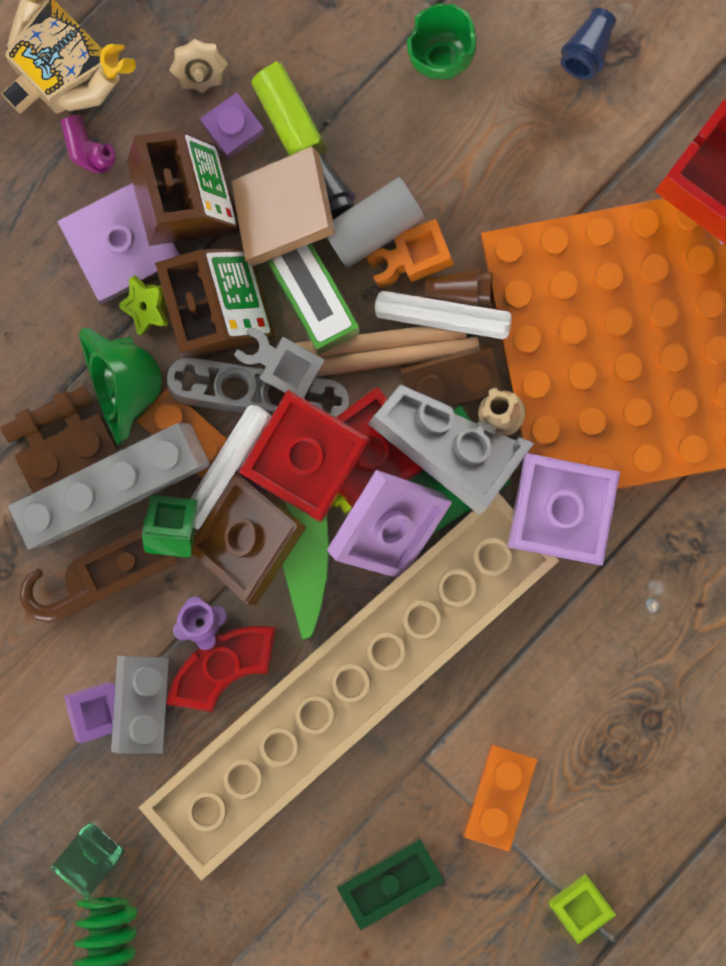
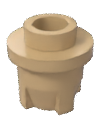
M497 387L488 391L489 395L483 399L479 406V421L482 420L496 426L495 432L501 435L511 436L521 428L524 422L525 408L523 402L512 392L498 391ZM500 408L508 409L504 414H495Z

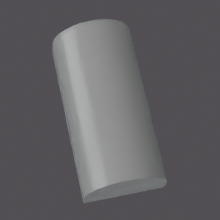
M397 177L333 219L335 234L328 236L327 239L348 269L425 219L403 180Z

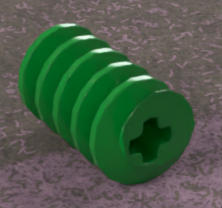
M88 897L76 901V906L89 910L90 913L87 917L75 920V926L89 930V934L74 940V946L88 950V954L73 960V966H131L127 962L135 958L136 950L127 943L136 938L137 930L126 923L137 918L138 910L126 904L130 902L128 899L119 897Z

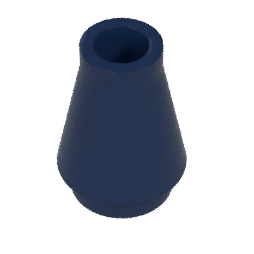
M594 8L586 21L562 47L561 66L571 76L588 80L595 73L603 69L611 33L616 24V18L610 11L603 8Z

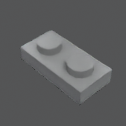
M117 655L111 752L163 754L169 658Z

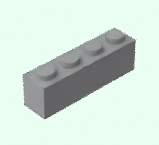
M176 423L9 505L8 508L27 549L45 547L207 469L211 465L192 424Z

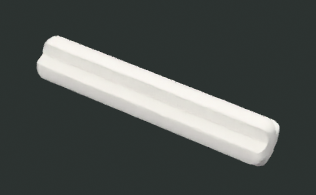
M388 291L379 292L375 302V312L378 318L505 339L508 337L512 325L511 313L508 311Z
M256 405L247 407L190 498L198 500L196 530L202 526L235 471H240L272 417L263 408Z

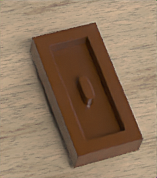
M489 344L399 369L405 387L448 406L488 396V391L497 387L498 391H503L493 349Z

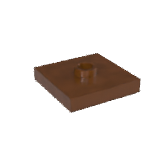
M235 471L194 536L192 554L242 601L248 605H257L303 534L306 526L258 484Z

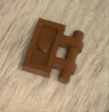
M85 385L69 393L65 389L53 395V401L33 411L27 408L15 414V420L0 427L8 443L25 435L31 446L14 456L33 494L119 452L99 413L82 420L78 409L93 402ZM63 417L69 428L45 439L40 428Z

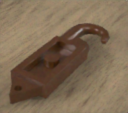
M143 527L73 560L65 574V584L69 595L52 604L42 605L34 599L33 586L43 576V571L36 569L27 575L21 585V605L26 613L37 621L47 623L60 621L181 562L177 556L146 553L142 539Z

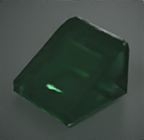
M89 822L50 869L88 899L125 854V850L95 824Z

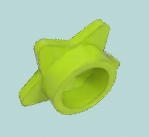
M136 275L132 276L129 279V296L119 303L120 309L133 317L136 331L139 335H145L151 325L167 326L168 319L166 315L168 308L161 285L150 284L145 286Z

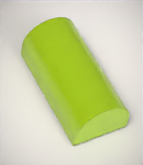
M276 61L258 72L253 77L251 84L288 155L291 156L309 147H313L319 154L327 153V147L282 63Z

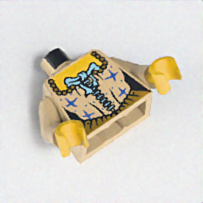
M20 0L7 43L8 50L5 54V57L19 77L1 94L19 114H22L39 97L56 114L62 113L65 110L75 111L96 107L103 103L120 79L119 74L133 72L136 68V62L133 58H123L119 62V54L125 49V45L108 44L102 49L55 0Z

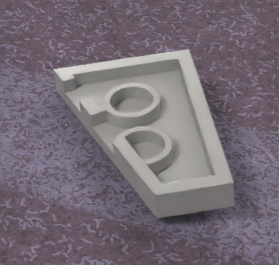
M403 385L398 386L368 423L479 515L490 505L523 460L524 455L534 445V443L521 437L515 441L495 432L496 426L482 420L476 424L454 414L452 407Z

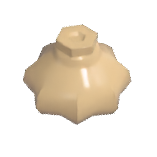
M193 39L187 45L175 49L174 61L169 71L178 78L182 89H194L204 93L208 88L222 84V73L228 63L218 52L216 44L203 43Z

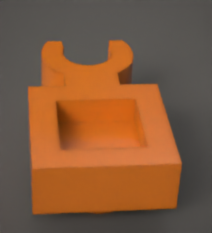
M437 219L409 229L394 238L397 248L391 251L379 248L366 257L371 267L382 263L388 264L387 269L383 273L373 276L379 288L393 285L398 280L400 274L407 272L412 283L454 266Z

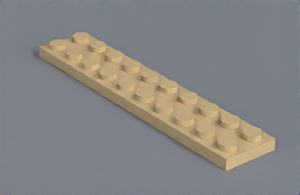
M499 493L480 515L473 510L138 807L201 881L559 562L555 556L507 547L514 509Z

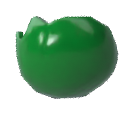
M435 4L421 10L415 16L413 32L407 38L408 56L415 71L436 80H451L469 68L477 49L476 30L469 12L455 4Z

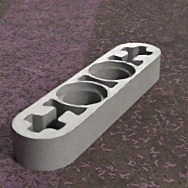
M182 358L175 361L167 373V386L171 397L185 405L236 413H244L248 406L256 405L263 408L271 416L278 407L272 404L268 398V391L273 386L259 379L264 369L197 358ZM190 371L194 373L196 381L209 383V374H215L217 376L214 381V396L206 395L208 385L193 384L191 391L182 390V382L175 379L184 378L185 372ZM232 377L242 379L248 386V393L239 400L227 398L221 390L225 380ZM314 378L309 387L310 391L307 399L321 400L324 393L332 394V401L340 404V406H333L331 413L328 414L337 417L344 412L349 405V395L346 389L339 382ZM308 401L313 405L317 406L318 408L322 409V404Z

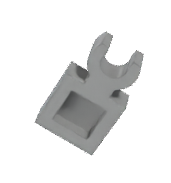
M248 328L246 333L258 341L259 349L254 355H246L244 352L236 350L234 353L235 357L245 364L261 363L265 368L259 379L284 393L290 390L304 398L324 359L285 337H281L278 345L274 348L269 345L268 339L262 331L256 328Z

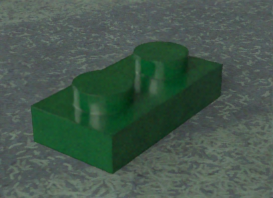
M418 837L337 884V890L361 931L444 883V879L421 838Z

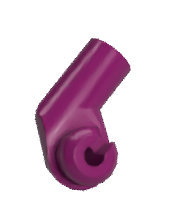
M72 115L61 120L68 155L73 163L93 173H104L113 167L116 160L114 148L108 143H105L103 146L100 143L89 140L82 116Z

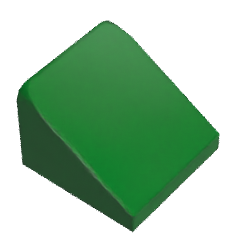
M150 495L142 532L144 551L151 554L191 557L198 500Z

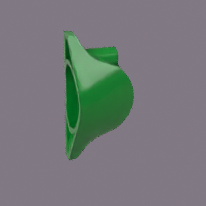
M81 328L78 335L101 411L117 445L124 444L129 437L132 422L149 409L160 392L162 384L160 368L148 352L135 346L131 336L109 340L91 328Z

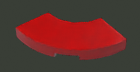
M248 626L237 628L216 636V644L211 649H197L179 669L169 690L166 704L214 712L220 695L233 681L249 674H269L277 627Z

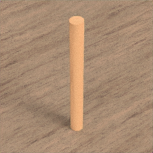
M428 326L359 334L318 357L467 338V335L464 332ZM310 341L295 343L317 355Z
M478 337L321 357L324 359V362L315 377L423 363L479 347Z

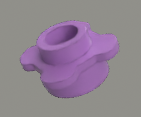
M192 597L185 602V605L178 613L177 623L173 628L174 636L180 641L191 640L196 642L200 649L209 650L216 644L215 635L219 626L227 621V612L222 606L211 607L203 602L201 598ZM203 619V626L197 627V621Z

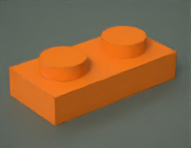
M168 387L137 420L152 435L176 423L192 424L210 465H212L227 441V438L191 406L179 403L172 398ZM209 468L196 473V475L203 479Z
M490 744L464 828V838L510 852L538 759Z

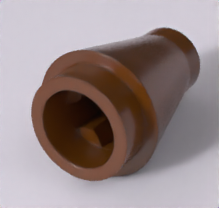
M480 267L441 276H427L425 298L492 309L493 293L491 280H493V273L482 272Z

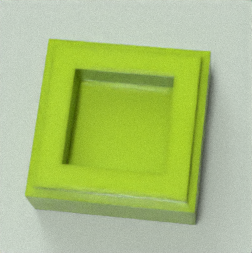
M583 874L548 901L550 907L577 944L581 943L616 916L586 874Z

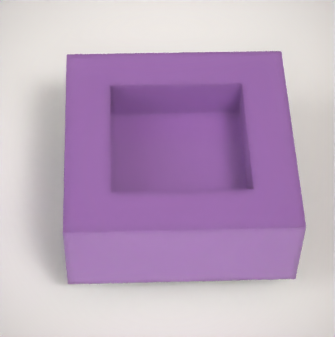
M237 92L200 118L202 126L228 160L265 134L263 126Z
M108 681L64 695L76 742L81 744L112 733L115 698L114 683Z

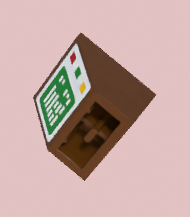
M183 130L134 136L127 162L149 246L239 232L240 228L218 145Z
M243 248L202 249L155 262L179 351L183 358L202 359L258 343L254 337L246 333L248 328L259 329L266 335L268 340L276 338L256 267L245 261Z

